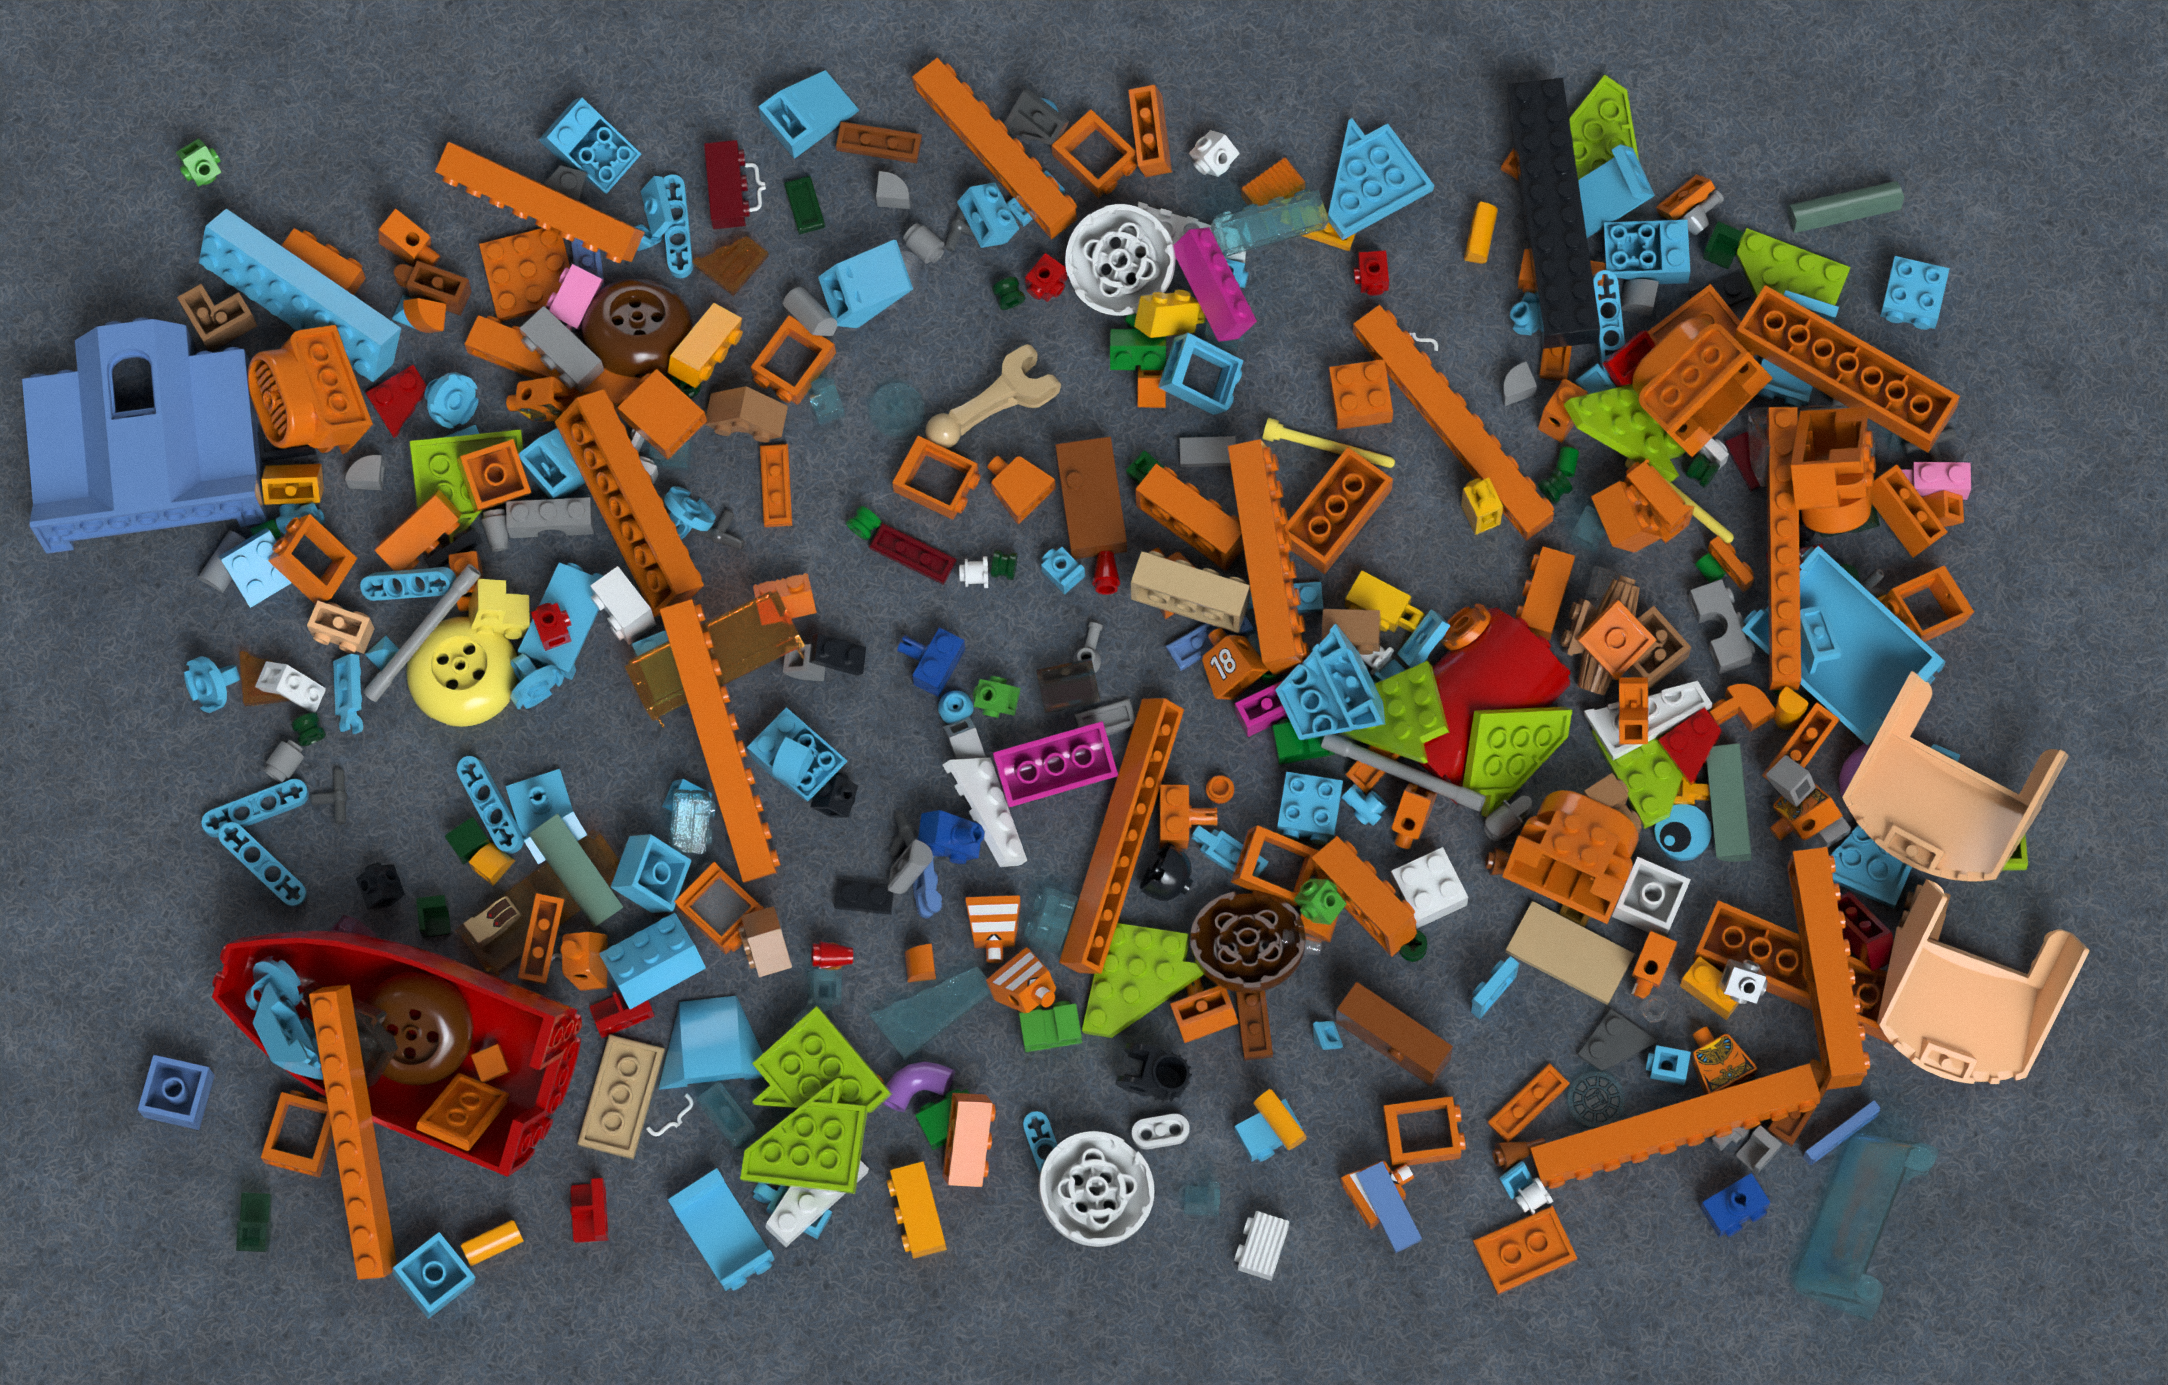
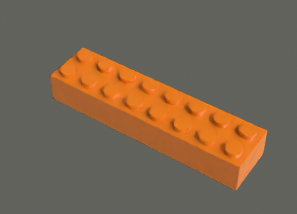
M1766 285L1736 329L1735 339L1746 349L1849 408L1868 407V419L1928 453L1957 409L1960 399L1959 395Z
M605 390L577 397L559 416L555 424L646 603L651 608L653 616H660L659 609L690 600L704 586L701 574L695 568L687 547L682 543L677 533L675 523L670 519L662 498L658 496L651 477L645 470L638 451L633 447L626 428L621 423L614 410L613 402L608 398Z
M1261 439L1230 445L1228 446L1262 663L1273 675L1292 672L1298 664L1304 662L1310 653L1307 643H1303L1302 632H1305L1304 619L1302 615H1298L1297 606L1301 605V598L1298 588L1294 589L1293 578H1297L1294 562H1290L1288 552L1292 551L1291 539L1289 534L1285 535L1284 525L1288 524V518L1285 508H1281L1280 498L1284 494L1281 481L1276 479L1275 471L1279 470L1278 458L1276 454H1272L1270 447H1267Z
M1827 847L1793 851L1787 869L1825 1089L1859 1086L1864 1077L1867 1076V1069H1870V1059L1868 1052H1863L1862 1041H1865V1030L1863 1023L1858 1024L1857 1013H1860V1002L1858 995L1853 996L1852 985L1855 984V973L1853 967H1848L1847 957L1850 956V945L1848 939H1843L1842 929L1846 925L1844 912L1838 911L1837 901L1841 899L1839 884L1833 882L1832 873L1836 872L1835 859L1833 855L1829 856Z
M1718 900L1693 960L1696 961L1700 956L1722 973L1728 959L1741 963L1744 960L1753 961L1760 965L1761 970L1766 975L1767 992L1812 1010L1799 934ZM1848 956V967H1853L1855 973V984L1852 985L1853 996L1858 995L1860 1002V1013H1857L1858 1024L1863 1023L1866 1034L1891 1044L1877 1023L1887 972L1879 968L1871 971L1862 961Z

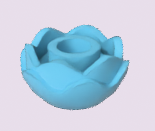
M958 690L945 693L938 703V712L942 720L947 724L970 717L974 710L971 698L966 693Z

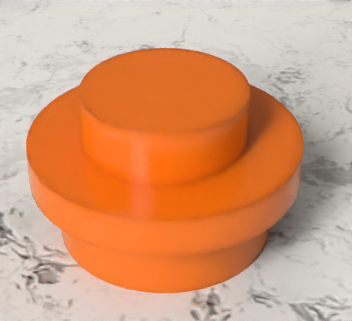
M1214 776L1206 785V794L1214 803H1226L1234 795V784L1226 776Z

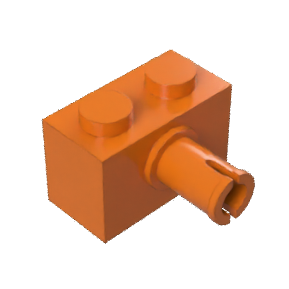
M1160 785L1159 849L1168 842L1179 849H1188L1189 828H1191V825L1217 826V808H1192V805H1189V785Z
M1200 977L1194 981V986L1191 983L1185 987L1189 997L1170 1004L1184 1043L1238 1024L1227 989L1217 986L1205 991Z

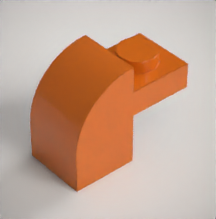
M1648 677L1619 678V744H1648Z
M1735 684L1726 689L1725 697L1728 701L1724 699L1719 700L1712 705L1709 712L1718 726L1738 714L1749 732H1752L1773 719L1776 709L1767 696L1757 687L1749 684Z

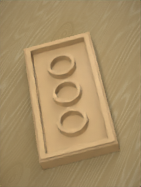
M1533 901L1506 949V953L1606 1005L1612 999L1635 955L1625 948Z
M613 1035L608 1036L577 1143L578 1146L634 1159L665 1048Z

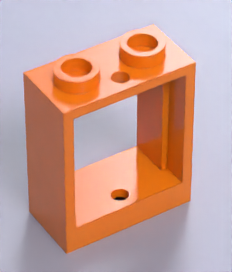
M1091 109L1052 144V155L1098 198L1104 193L1106 195L1110 194L1116 188L1117 181L1123 175L1127 177L1137 168L1136 151ZM1094 130L1100 132L1124 155L1099 179L1070 154Z
M789 315L752 364L753 380L764 389H767L769 386L775 390L776 395L786 403L792 401L798 405L836 354L835 344L823 336L812 335L798 320ZM787 336L792 337L818 354L795 387L764 368Z
M917 436L892 485L895 493L954 520L957 512L961 514L964 511L968 499L965 497L970 489L974 490L977 487L981 475L978 474L977 463ZM926 455L966 474L950 505L909 487Z
M311 514L301 518L295 517L287 524L285 528L287 532L284 537L280 538L272 547L274 552L268 561L316 605L317 601L325 602L333 597L357 560V557ZM303 535L307 536L332 560L320 580L291 554Z
M1945 565L1891 589L1881 601L1887 609L1924 642L1961 626L1974 613V610ZM1929 588L1948 619L1922 630L1903 599Z
M1257 825L1247 832L1231 883L1251 891L1255 890L1275 895L1292 907H1295L1298 904L1294 898L1300 892L1301 886L1315 874L1311 857L1319 852V850ZM1264 841L1305 857L1293 892L1252 876Z
M291 1090L290 1094L281 1092L261 1155V1159L265 1164L321 1177L333 1138L327 1099L320 1097L317 1101L307 1099L306 1094ZM289 1105L326 1114L313 1159L275 1150Z
M1453 1096L1384 1105L1383 1115L1391 1168L1400 1167L1403 1164L1409 1166L1460 1159L1461 1150H1466L1464 1133H1458L1457 1122L1462 1121L1460 1105H1454ZM1446 1108L1452 1147L1402 1153L1397 1115Z

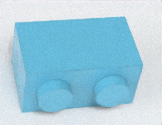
M1282 1100V1104L1302 1129L1287 1100ZM1261 1113L1235 1126V1134L1251 1162L1256 1159L1261 1162L1275 1154L1274 1149L1284 1145Z

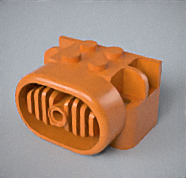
M1691 318L1674 327L1640 361L1634 372L1632 383L1635 392L1639 395L1641 407L1693 457L1773 378L1724 327L1719 324H1711L1704 318Z
M336 325L298 330L291 335L280 349L262 351L252 358L248 368L249 393L263 432L269 442L275 447L289 448L308 444L313 448H317L321 453H327L334 446H339L341 453L345 454L373 425Z
M1868 407L1800 411L1791 460V472L1796 510H1801L1804 524L1813 531L1827 534L1851 531L1863 525L1870 516L1873 498L1872 487L1874 486L1873 473L1876 472L1875 456H1871L1873 434L1867 428Z
M1567 790L1552 792L1544 798L1537 815L1529 818L1524 824L1502 877L1608 924L1632 870L1633 863L1631 857L1639 840L1637 828L1620 811L1585 795Z

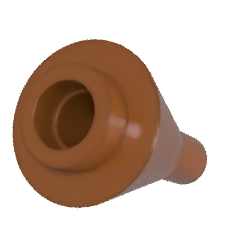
M1496 847L1492 852H1488L1485 860V869H1489V875H1502L1511 854Z
M1540 1138L1527 1143H1496L1495 1149L1492 1150L1493 1160L1496 1166H1501L1503 1170H1507L1531 1154L1530 1148L1545 1144V1139Z

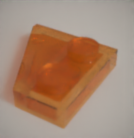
M746 236L735 241L730 246L716 249L713 254L701 259L700 257L695 258L692 264L734 297L769 257V254Z
M244 651L239 652L243 703L245 707L290 701L281 694L263 692L255 687L266 661H273L251 656Z

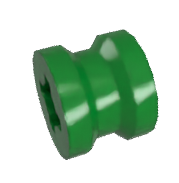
M859 506L856 509L854 518H850L846 522L847 527L853 533L866 541L871 537V531L874 528H878L881 524V520L864 506Z

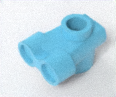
M1525 292L1521 302L1517 303L1510 311V317L1515 322L1513 330L1518 334L1532 335V333L1540 328L1536 296L1531 292Z
M314 502L303 506L301 504H284L279 508L280 517L276 518L277 527L283 534L287 532L285 529L287 524L295 517L301 518L311 514L321 525L325 523L322 510L317 509Z
M1354 784L1341 798L1349 806L1356 809L1354 815L1360 822L1365 825L1369 822L1374 826L1384 815L1382 812L1388 805L1376 792L1371 791L1365 796L1364 792Z

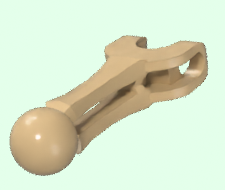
M1024 345L1005 357L1002 363V375L984 392L964 405L950 410L949 414L941 413L933 416L926 425L927 440L946 449L951 448L959 441L961 435H964L973 426L992 414L1018 404L1028 408H1038L1059 393L1061 383L1055 376L1050 374L1038 379L1028 378L1025 375L1036 365L1037 352L1033 346Z

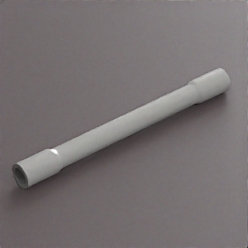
M470 564L464 568L447 593L385 668L365 688L363 692L369 699L377 702L392 684L396 675L443 618L481 576L479 570Z
M1335 734L1326 735L1323 739L1321 748L1377 768L1453 799L1455 802L1480 812L1484 805L1486 796L1478 792L1456 786L1355 745L1351 741Z

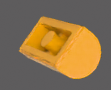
M1480 201L1474 210L1464 254L1465 261L1479 264L1487 262L1498 209L1492 204Z
M1785 687L1780 693L1774 715L1776 725L1785 730H1791L1798 726L1804 718L1809 704L1807 700L1789 687Z
M1268 1089L1254 1101L1255 1107L1287 1150L1297 1147L1306 1140L1307 1136L1272 1089Z
M511 1220L462 1243L461 1247L470 1266H473L524 1242L515 1221Z

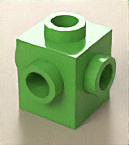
M199 138L176 152L183 166L179 167L183 176L188 182L193 180L198 187L210 184L221 173L217 165L221 162L213 148L208 150Z
M990 676V681L980 679L973 692L974 707L983 709L982 715L999 718L1000 713L1015 716L1021 688L1006 685L1007 679Z
M1310 878L1301 886L1300 892L1294 898L1301 908L1300 912L1307 919L1318 924L1331 925L1347 904L1337 892L1336 885L1328 879Z

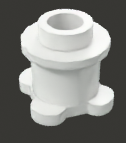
M983 556V561L968 562V559H965V564L959 565L960 581H965L966 587H969V584H984V588H988L987 556Z
M1380 646V652L1373 651V654H1360L1365 663L1373 668L1371 671L1373 675L1376 671L1380 672L1391 661L1394 649L1389 647L1385 650Z
M1538 1177L1533 1179V1183L1525 1189L1521 1190L1519 1188L1517 1190L1519 1196L1515 1199L1524 1213L1529 1210L1531 1214H1534L1535 1209L1545 1203L1550 1204L1553 1202Z

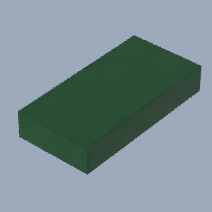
M811 176L785 182L784 186L799 235L825 228V222Z

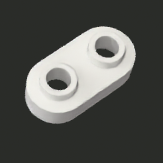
M1180 1114L1141 1119L1132 1128L1133 1142L1141 1149L1181 1144L1189 1136V1123ZM1172 1126H1178L1181 1129L1177 1135L1171 1134L1169 1130ZM1143 1131H1150L1152 1137L1148 1140L1141 1137Z

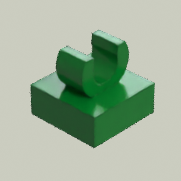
M1144 450L1126 469V474L1140 484L1155 464L1162 468L1164 466Z

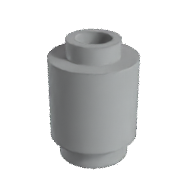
M914 224L903 237L906 246L926 264L931 261L935 263L944 253V242L924 225Z
M288 740L287 743L281 741L265 764L267 766L264 772L279 783H283L285 779L291 777L304 759V756L301 754L303 749L291 740Z

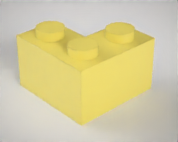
M477 580L468 604L471 629H477V634L494 635V631L504 634L508 639L524 638L530 626L529 595L506 594V580Z

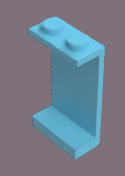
M1618 145L1612 149L1613 159L1578 180L1587 238L1603 229L1604 222H1614L1655 196L1634 149L1631 147Z
M1785 290V297L1827 321L1834 323L1839 307ZM1763 358L1761 366L1773 379L1757 395L1772 400L1774 396L1785 399L1784 403L1792 407L1800 408L1801 404L1807 406L1813 386Z
M559 562L539 606L545 603H558L560 611H567L572 624L567 629L572 641L545 651L532 619L518 649V654L527 655L533 665L540 668L549 665L557 666L563 677L572 680L576 672L574 663L599 611L590 598L593 596L591 585L602 578L603 575L598 573L590 575L583 572V569L576 564L568 563L565 565Z
M717 1168L668 1199L673 1211L725 1291L730 1288L733 1291L739 1289L747 1283L746 1278L755 1272L757 1275L762 1274L772 1266L770 1262L775 1260L770 1249L768 1250Z

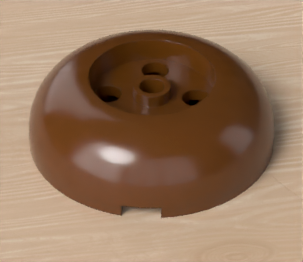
M644 278L619 280L601 289L595 294L587 308L581 326L583 344L602 361L603 367L610 372L627 377H635V374H652L656 369L661 373L667 371L670 355L693 329L690 312L681 297L666 285ZM621 319L623 324L617 326L616 324Z
M1252 890V894H1235V892H1230L1215 898L1204 906L1193 922L1190 944L1197 966L1213 983L1235 992L1255 993L1280 985L1295 972L1305 952L1306 936L1303 921L1290 904L1275 895ZM1265 944H1269L1265 950L1262 948Z
M404 972L388 977L370 992L359 1013L358 1036L365 1057L379 1073L401 1084L422 1086L443 1080L456 1071L465 1060L471 1048L474 1025L470 1008L454 986L435 975ZM410 1010L421 1011V1017H411ZM388 1025H396L399 1032L395 1035L393 1031L388 1030ZM409 1030H414L417 1036L415 1034L412 1035ZM435 1031L438 1033L439 1039H436L435 1042L430 1041L427 1037L428 1032ZM405 1048H414L416 1056L412 1057L406 1054Z

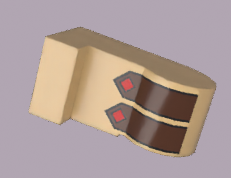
M506 896L493 903L475 918L472 917L464 922L463 925L475 943L482 949L521 917V913Z

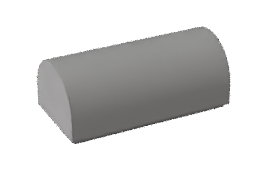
M794 288L786 295L782 304L812 335H834L837 329V321L805 288Z
M229 530L199 574V580L223 593L232 578L218 556L246 539Z
M916 839L912 841L891 867L888 891L902 894L912 886L933 859V853L928 845Z

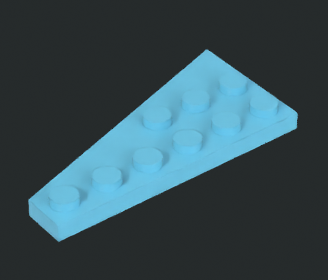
M1936 744L1930 747L1957 762L1960 755ZM1858 825L1850 836L1832 853L1836 866V872L1832 873L1833 882L1894 909L1912 867L1886 852Z

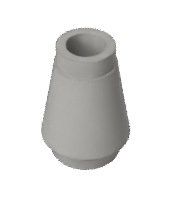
M496 509L484 512V519L481 521L491 546V551L507 550L508 531L505 510Z

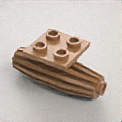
M1621 575L1618 580L1612 579L1597 609L1590 601L1579 598L1578 603L1573 602L1568 617L1572 619L1569 630L1564 629L1560 645L1563 646L1562 652L1573 656V654L1582 653L1577 687L1605 695L1613 678L1576 639L1615 599L1619 600L1636 616L1640 587L1635 586L1636 580Z

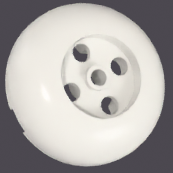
M1127 204L1104 206V208L1087 215L1074 229L1069 239L1065 256L1067 276H1069L1078 297L1094 310L1115 316L1136 314L1140 296L1152 295L1153 292L1165 293L1172 281L1176 262L1173 241L1161 221L1148 211ZM1114 237H1118L1121 240V246L1118 249L1111 247L1110 242ZM1140 246L1146 249V255L1143 258L1136 256V250ZM1123 256H1126L1125 258L1128 259L1126 265H1121L1120 263ZM1106 263L1112 267L1109 275H1104L1101 271L1102 265ZM1133 272L1136 274L1137 280L1131 285L1127 282L1126 278L1129 273Z
M1089 1131L1066 1138L1048 1155L1039 1176V1199L1047 1219L1063 1236L1082 1245L1103 1247L1124 1241L1143 1225L1153 1206L1154 1182L1147 1162L1139 1151L1136 1152L1124 1142V1139L1113 1134ZM1103 1173L1108 1176L1111 1182L1107 1183L1104 1178L1100 1177V1174ZM1072 1176H1081L1083 1180L1082 1185H1075V1180ZM1090 1190L1095 1191L1097 1196L1093 1195ZM1104 1202H1113L1115 1209H1104ZM1077 1203H1083L1086 1206L1087 1210L1085 1213L1080 1212L1076 1208Z

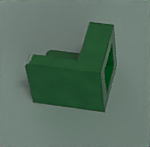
M1718 221L1706 246L1703 259L1729 269L1744 232Z
M473 817L445 835L446 840L463 865L469 862L481 848L490 843Z
M445 895L416 898L419 931L422 937L449 935L451 933L448 901Z

